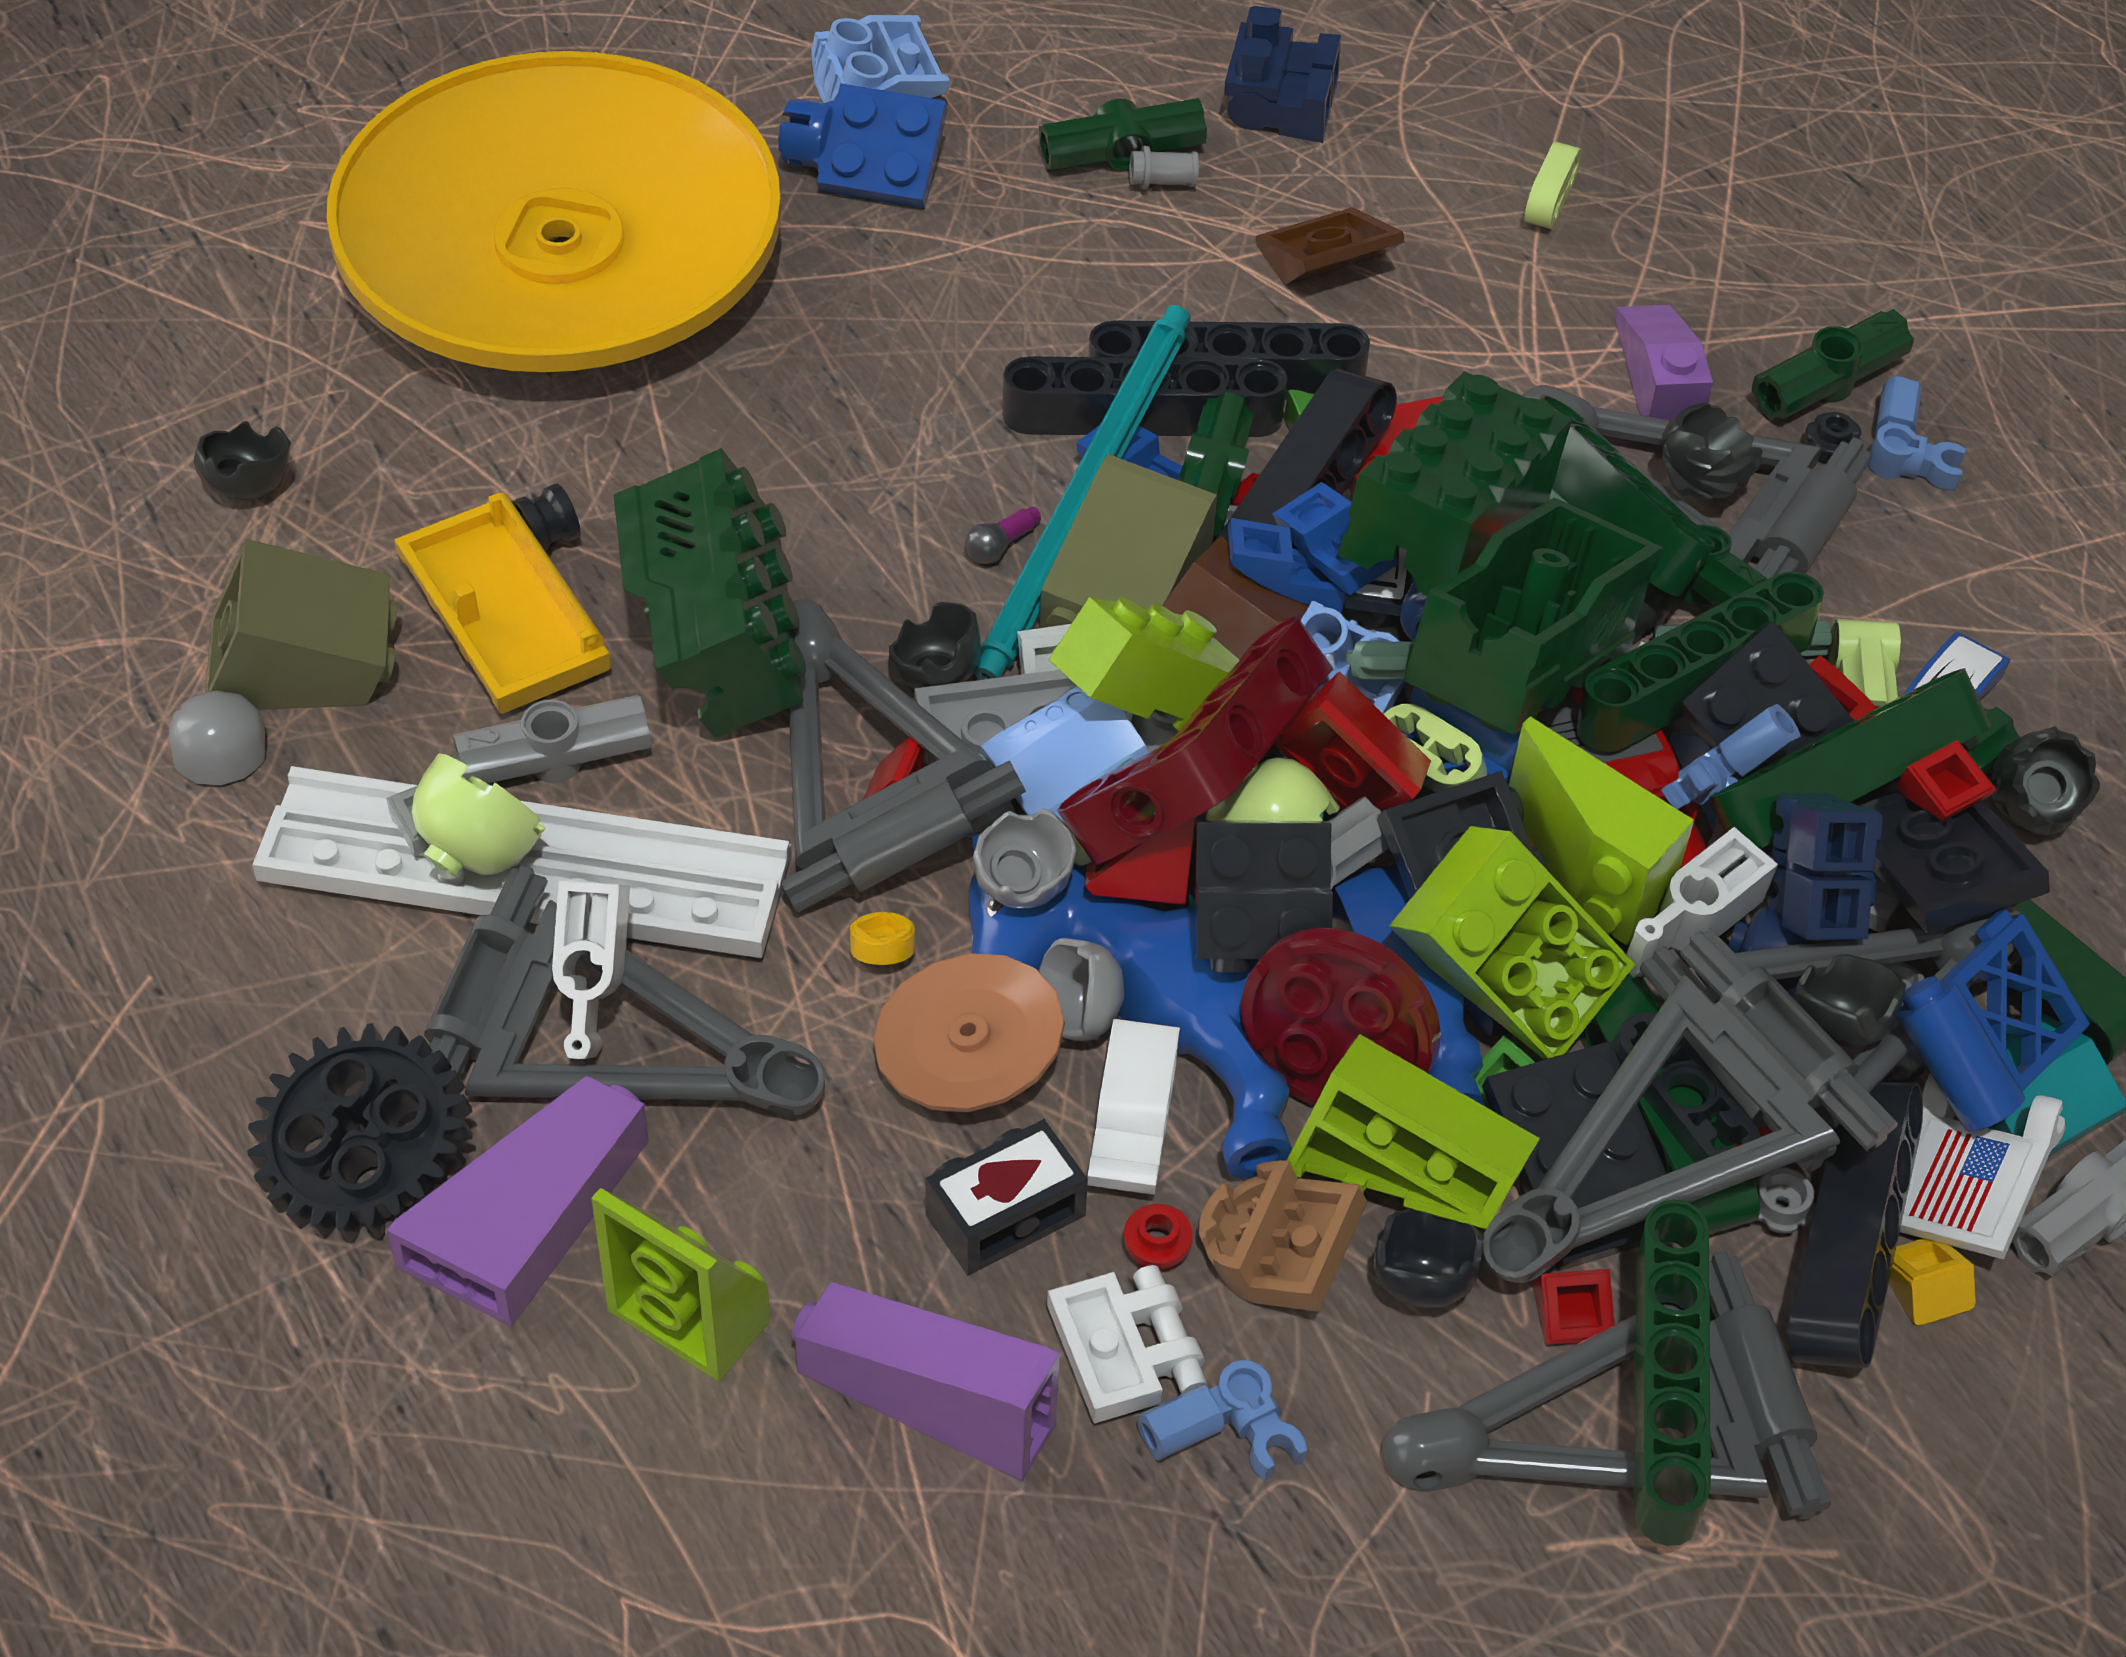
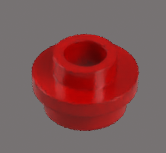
M1150 1204L1137 1209L1129 1216L1125 1223L1123 1240L1128 1254L1139 1266L1143 1268L1156 1265L1160 1271H1166L1175 1267L1190 1252L1193 1229L1188 1218L1178 1209L1165 1204ZM1160 1230L1167 1232L1169 1235L1157 1238L1151 1236L1148 1232Z

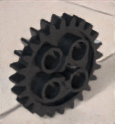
M369 1023L366 1025L360 1041H354L345 1027L339 1028L337 1046L328 1049L325 1043L318 1037L312 1039L315 1056L308 1061L292 1052L288 1057L295 1072L290 1077L274 1073L269 1076V1079L279 1091L277 1096L256 1098V1105L268 1118L248 1124V1130L260 1144L247 1150V1153L254 1164L261 1168L255 1173L254 1178L266 1193L270 1192L267 1199L279 1213L287 1211L286 1215L297 1228L302 1229L310 1223V1226L320 1238L324 1239L328 1237L337 1224L338 1230L348 1242H353L360 1224L363 1223L366 1224L376 1238L382 1237L384 1218L393 1215L397 1219L407 1211V1207L413 1203L417 1204L428 1195L426 1192L432 1186L438 1188L449 1180L443 1172L445 1166L465 1165L467 1160L454 1143L465 1142L473 1138L472 1131L465 1121L461 1120L473 1112L465 1096L460 1094L466 1087L455 1070L450 1071L452 1066L443 1052L438 1050L432 1053L433 1050L421 1035H418L409 1042L398 1026H394L383 1041L382 1036L373 1023ZM365 1081L362 1088L356 1093L344 1096L347 1089L353 1084ZM419 1111L411 1123L403 1127H396L404 1115ZM318 1136H324L316 1148L303 1152L309 1141ZM378 1166L375 1174L370 1179L362 1183H355L358 1176L364 1170Z

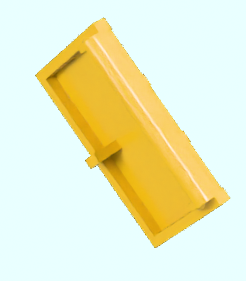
M497 493L489 496V502L398 537L394 539L400 559L413 574L427 596L429 604L438 613L458 644L461 654L470 663L492 697V702L499 713L504 714L608 671L611 668L610 653L604 645L603 636L507 494Z

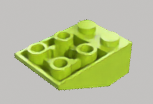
M1470 826L1389 925L1431 970L1544 1060L1563 1055L1567 1052L1636 965L1510 831Z

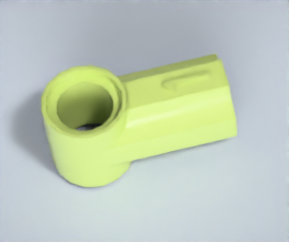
M1835 619L1831 627L1833 641L1830 653L1828 654V662L1851 680L1877 708L1898 698L1895 675L1901 646L1898 623Z

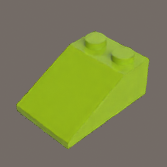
M1530 716L1522 724L1509 786L1517 791L1524 808V820L1522 823L1532 846L1538 848L1542 853L1549 873L1607 934L1628 946L1632 941L1639 921L1644 918H1654L1660 911L1671 878L1681 867L1694 820Z
M600 1188L591 1199L607 1311L720 1382L771 1321L768 1285L765 1280L749 1264L738 1260L732 1263L711 1250L706 1241L694 1230L685 1226L676 1228L658 1216Z

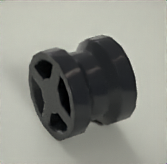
M558 483L545 487L541 496L534 499L523 496L511 501L545 552L548 551L550 543L557 540L567 543L580 538V524L576 511L568 494Z

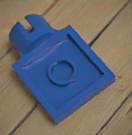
M840 83L838 94L832 101L822 103L798 98L788 101L782 116H788L789 122L780 123L778 148L785 163L815 168L819 172L817 186L821 192L925 209L948 108L945 100Z

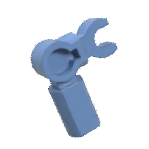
M1895 375L1883 385L1876 436L1869 450L1872 453V459L1868 464L1870 470L1876 475L1887 479H1895L1901 476L1915 479L1919 475L1926 477L1931 484L1938 488L1955 490L1962 476L1963 470L1958 467L1963 459L1966 448L1952 442H1941L1936 445L1927 443L1928 438L1916 435L1922 387L1919 381Z
M1779 704L1773 705L1719 744L1720 746L1698 757L1679 771V779L1666 785L1661 791L1669 803L1678 810L1692 801L1704 806L1711 802L1709 799L1710 795L1715 792L1719 793L1725 787L1742 779L1743 776L1753 772L1800 738L1801 735L1798 727Z
M1239 1360L1232 1362L1224 1368L1217 1386L1209 1389L1207 1386L1201 1385L1138 1416L1139 1433L1153 1458L1158 1461L1220 1433L1224 1429V1423L1233 1426L1240 1438L1244 1439L1247 1437L1252 1445L1249 1453L1250 1465L1255 1474L1264 1481L1272 1477L1275 1463L1267 1452L1269 1447L1278 1446L1285 1449L1295 1465L1302 1463L1307 1453L1306 1440L1302 1433L1293 1425L1281 1422L1279 1418L1282 1414L1281 1408L1271 1393L1272 1381L1269 1373L1261 1365L1253 1361Z

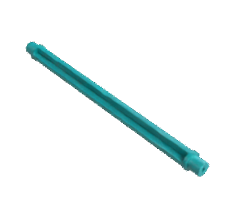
M1170 305L1167 307L1162 319L1157 320L1153 324L1125 380L986 639L981 645L980 663L974 673L978 679L999 678L1002 676L1005 668H1010L1013 665L1019 652L1017 631L1030 630L1040 612L1041 589L1101 462L1107 454L1122 458L1180 346L1185 340L1186 335L1184 331L1191 317L1183 307Z

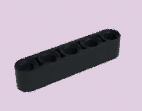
M1114 320L1096 325L1090 333L1088 357L1136 358L1156 321ZM1189 321L1184 331L1186 335L1185 340L1175 358L1263 359L1279 364L1286 372V400L1288 390H1299L1314 395L1324 379L1335 369L1366 376L1370 340L1361 328L1343 323Z
M1028 356L1015 359L1005 367L1003 374L1004 422L1010 429L1022 434L1087 435L1103 421L1136 358ZM1174 358L1139 426L1158 436H1192V433L1196 432L1207 399L1217 398L1224 392H1230L1244 397L1247 407L1255 413L1248 437L1269 436L1277 432L1282 426L1287 386L1286 372L1279 364L1263 359Z
M1341 369L1331 371L1231 518L1278 525L1273 513L1321 482L1340 495H1343L1394 416L1397 394L1393 384ZM1229 521L1227 522L1223 530L1220 532L1216 540L1221 536L1229 542ZM1292 542V548H1293V549H1298V548L1295 546V544Z
M1880 1081L1869 1093L1898 1123L1897 1127L1887 1135V1140L1877 1148L1873 1146L1866 1151L1841 1124L1834 1130L1840 1139V1144L1836 1145L1837 1149L1834 1155L1826 1160L1790 1315L1788 1339L1789 1350L1794 1363L1868 1368L1871 1364L1922 1130L1923 1098L1921 1088L1916 1082Z

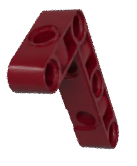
M1297 615L1283 620L1253 642L1241 656L1238 663L1216 685L1192 713L1189 720L1167 743L1083 786L1069 796L1057 808V812L1093 864L1096 865L1112 859L1208 811L1225 800L1240 786L1331 673L1332 666Z

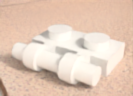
M1156 1265L1145 1266L1139 1269L1133 1276L1138 1291L1123 1295L1114 1272L1048 1291L1047 1307L1094 1424L1161 1404L1163 1389L1158 1378L1162 1376L1175 1378L1181 1394L1201 1385L1208 1387L1201 1369L1205 1362L1203 1353L1197 1339L1187 1336L1179 1317L1183 1308L1175 1287L1165 1284L1159 1267ZM1145 1323L1153 1326L1160 1344L1145 1348L1136 1325Z

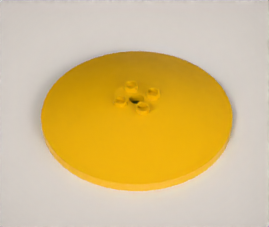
M552 51L511 55L456 69L418 86L389 104L365 125L342 155L331 180L327 197L326 217L332 254L338 271L349 291L367 312L403 339L430 352L481 367L524 372H561L609 366L658 352L689 338L724 315L751 289L765 269L779 235L781 202L777 168L765 139L750 119L737 106L717 91L676 70L640 59L598 52ZM558 237L570 238L564 242H553Z

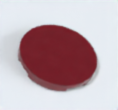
M1333 928L1308 929L1288 935L1267 950L1251 971L1244 986L1241 1015L1247 1039L1257 1052L1260 1051L1270 1066L1285 1076L1286 1082L1290 1085L1288 1087L1289 1092L1312 1106H1315L1331 1073L1359 1034L1428 1074L1437 1060L1441 1040L1440 1023L1429 991L1416 972L1402 958L1384 945L1363 935Z

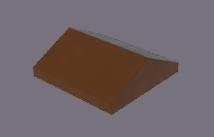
M1353 207L1255 236L1258 249L1284 285L1383 256L1405 242L1403 231Z
M1220 536L1192 564L1162 606L1175 614L1183 615L1186 610H1189L1205 618L1217 630L1213 637L1235 657L1240 659L1253 642L1278 623L1296 615L1301 620L1310 605L1280 595L1244 575L1231 564L1229 542Z

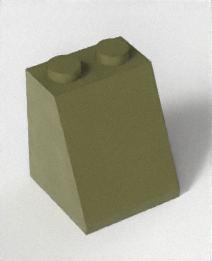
M1107 454L1101 462L1041 589L1040 628L1072 624L1089 597L1114 602L1119 597H1124L1145 608H1150L1152 604L1162 606L1192 564L1213 544L1217 494Z
M245 539L212 615L205 693L218 690L241 694L258 710L367 705L378 682L386 684L389 681L395 661V648L387 646V637L391 635L394 628L398 609L397 602L389 600L391 575Z

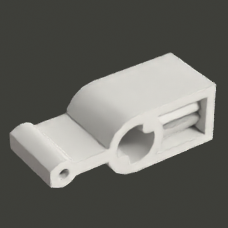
M1733 827L1675 873L1671 878L1658 915L1654 918H1644L1639 921L1626 954L1636 964L1629 974L1633 978L1643 976L1644 974L1640 971V966L1643 961L1653 957L1656 949L1666 946L1667 948L1673 947L1682 950L1690 944V938L1700 930L1704 933L1711 928L1718 937L1763 902L1778 864ZM1746 857L1747 860L1741 864L1739 860Z
M562 880L558 882L552 970L553 979L558 989L568 998L574 999L571 1033L564 1040L567 1058L588 1059L597 1057L602 1047V1039L596 1032L599 999L615 992L623 978L630 885ZM587 951L591 952V962L596 965H602L603 970L601 980L591 989L586 988L587 982L585 977L575 975L576 961Z
M1113 1019L1087 1185L1155 1195L1177 1063L1180 1028Z

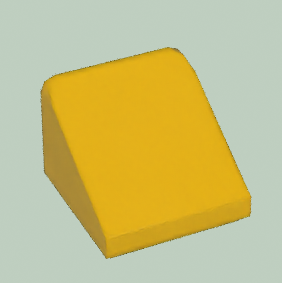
M1923 1238L1896 1247L1889 1284L1905 1313L1915 1325L1921 1326L1970 1311L1975 1307L1974 1264L1951 1245Z

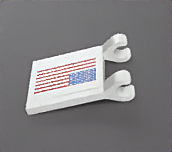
M1929 1074L1922 1095V1130L1900 1232L2004 1259L2048 1156L2064 1134L2066 1128L2065 1118L2059 1116L2063 1109L2062 1100L2042 1095L2036 1096L2028 1114L2023 1137L1989 1128L1968 1132L1963 1128L1960 1121L1952 1120L1956 1114L1932 1075Z

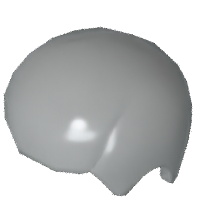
M218 690L191 697L180 704L177 711L173 712L168 738L173 764L180 775L192 782L207 785L228 784L246 778L264 762L266 757L265 727L259 710L241 694Z
M1044 808L1032 815H1018L1008 811L978 836L972 865L978 884L986 894L1010 908H1036L1046 904L1064 890L1075 862L1077 847L1073 834L1066 823L1052 811Z
M1060 938L1054 941L1044 954L1039 972L1057 991L1065 1021L1062 1038L1075 1041L1098 1039L1100 1035L1105 1034L1110 1029L1113 1019H1117L1125 996L1122 968L1110 950L1099 944L1069 938Z

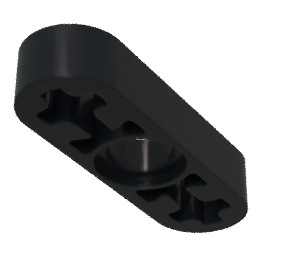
M1636 1013L1623 1022L1615 1051L1620 1065L1623 1064L1636 1045V1041L1640 1039L1657 1013ZM1683 1036L1662 1066L1664 1069L1659 1076L1658 1074L1643 1094L1647 1103L1695 1163L1730 1149L1725 1147L1717 1150L1714 1147L1717 1137L1726 1146L1735 1143L1742 1145L1760 1138V1132L1754 1122ZM1677 1085H1690L1699 1089L1706 1101L1697 1107H1684L1675 1103L1668 1091ZM1715 1116H1717L1715 1125L1713 1127V1125L1710 1122Z

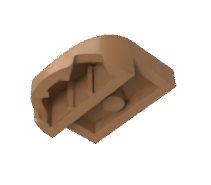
M1283 1160L1256 1165L1257 1176L1241 1183L1234 1189H1231L1227 1183H1223L1207 1201L1199 1221V1236L1222 1282L1235 1295L1251 1303L1319 1312L1367 1204L1360 1185L1297 1178L1290 1161Z

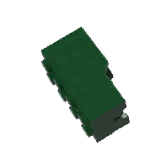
M1464 371L1446 388L1442 401L1439 404L1431 403L1420 414L1417 424L1412 430L1404 429L1394 439L1386 456L1377 455L1358 474L1348 514L1350 523L1347 532L1343 535L1338 556L1370 570L1377 562L1393 561L1398 556L1400 547L1406 549L1407 554L1403 567L1414 577L1417 592L1427 596L1431 589L1473 565L1495 532L1549 501L1573 418L1554 410L1545 401L1523 397L1500 387L1495 380L1487 376L1472 375Z
M720 448L700 457L694 463L640 486L634 485L614 494L623 589L630 597L646 602L644 604V612L651 628L655 669L672 689L690 688L700 693L705 692L706 701L697 711L698 719L710 733L717 738L804 702L800 675L806 673V664L802 652L795 642L793 629L799 627V617L794 603L788 596L787 583L793 580V574L788 559L782 551L780 539L786 536V527L777 507L773 503L766 505L759 497L756 484L749 471L745 467L737 468L724 450Z
M1552 498L1495 532L1473 565L1428 592L1403 681L1424 690L1426 696L1437 703L1454 705L1478 717L1480 722L1489 729L1515 735L1521 731L1522 724L1530 716L1536 719L1539 711H1543L1546 707L1554 708L1564 701L1568 691H1572L1575 687H1584L1586 678L1592 671L1630 652L1635 637L1634 627L1651 574L1657 568L1663 547L1558 498Z

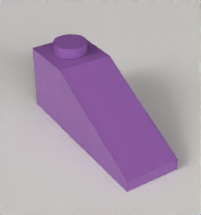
M1671 305L1615 307L1614 318L1640 415L1671 420L1678 412L1692 405L1709 402L1713 380L1702 342Z

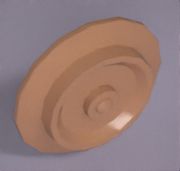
M968 953L933 962L903 981L880 1010L873 1042L880 1072L900 1096L931 1110L972 1112L1006 1103L1037 1083L1059 1053L1065 1021L1057 991L1036 968L1006 955Z

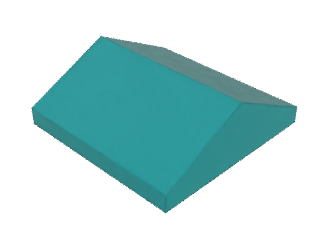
M2041 1012V1028L2054 1032L2062 1024ZM2006 1032V1052L2016 1068L2021 1064V1037ZM2081 1033L2023 1091L2025 1101L2021 1107L2010 1116L1988 1128L2023 1137L2028 1114L2036 1096L2042 1095L2062 1100L2063 1109L2059 1116L2065 1118L2066 1128L2060 1142L2050 1152V1156L2126 1112V1099L2094 1041Z

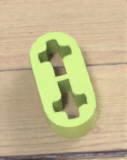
M1557 141L1553 142L1532 186L1525 210V222L1548 229L1553 228L1573 186L1581 159V148Z
M1400 704L1391 707L1384 713L1400 731L1406 734H1411L1417 728L1423 746L1413 740L1411 741L1431 760L1423 785L1429 789L1439 792L1487 776V767L1479 745L1471 737L1425 708L1415 704ZM1442 756L1456 765L1466 760L1468 769L1465 772L1454 769L1447 775L1440 757Z

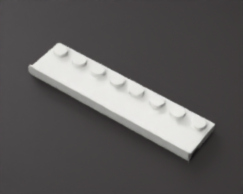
M291 766L288 773L289 786L281 806H275L252 864L256 881L476 915H490L511 868L501 874L480 875L462 868L457 877H454L429 861L424 856L425 852L414 856L389 813L387 798L417 785ZM521 801L541 819L539 824L546 827L530 852L513 867L516 869H520L521 865L531 867L536 875L546 877L548 880L530 923H539L544 909L550 900L557 903L559 880L630 885L627 938L756 958L763 957L782 888L781 882L784 880L788 863H790L792 857L789 841Z

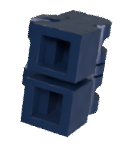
M1259 6L1250 7L1247 23L1241 22L1225 79L1224 95L1230 96L1227 107L1230 119L1243 129L1279 128V135L1323 143L1339 79L1341 35L1320 33L1318 43L1293 41V28L1281 27L1282 11L1280 9Z
M1784 793L1777 795L1776 814L1782 817L1784 829L1774 831L1772 860L1778 866L1772 879L1778 885V893L1768 896L1767 907L1782 916L1783 927L1806 940L1868 939L1870 909L1875 904L1877 881L1872 871H1874L1876 846L1881 840L1883 817L1879 813L1880 811L1857 806L1828 793Z

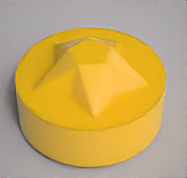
M874 912L863 915L850 926V952L857 960L873 965H890L905 961L915 952V926L908 918L897 913Z

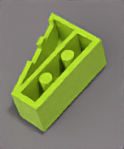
M1089 597L1048 659L1090 698L1149 719L1155 709L1176 716L1172 723L1176 730H1180L1192 716V713L1239 661L1237 657L1213 637L1217 632L1216 628L1202 616L1186 610L1183 615L1175 614L1158 604H1152L1150 608H1145L1124 597H1119L1116 602Z
M1359 1034L1331 1073L1286 1161H1290L1296 1176L1299 1178L1307 1171L1340 1180L1342 1183L1358 1184L1363 1193L1366 1188L1398 1196L1404 1198V1207L1487 1229L1540 1138Z

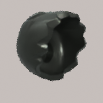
M1708 402L1695 404L1678 412L1668 422L1662 433V458L1673 488L1682 497L1691 496L1699 500L1727 498L1733 494L1736 489L1740 488L1759 469L1763 463V450L1760 447H1752L1754 437L1748 432L1739 429V419L1737 417H1727L1725 411L1719 406L1711 407Z
M2056 726L2028 733L2011 744H2006L1995 760L1991 775V783L1997 789L1993 794L1997 809L2011 824L2037 835H2051L2066 830L2072 824L2075 815L2081 813L2094 800L2099 791L2100 782L2095 776V754L2081 746L2076 735L2059 731Z

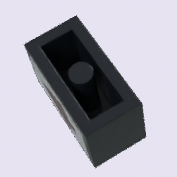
M1043 1119L1025 1129H1011L999 1136L991 1146L966 1158H953L939 1166L932 1175L925 1178L926 1216L966 1275L969 1276L1085 1217L1088 1178L1046 1120Z

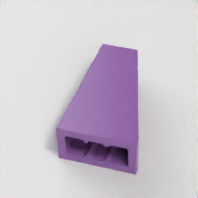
M585 1076L391 1224L387 1234L395 1268L512 1327L593 1218L594 1213L591 1199L600 1188L611 1193L649 1142L644 1103L640 1102L631 1091L622 1086H607Z
M830 1282L817 1304L808 1302L796 1318L791 1332V1340L796 1345L798 1373L1022 1482L1056 1426L1060 1353L1048 1347L834 1282Z

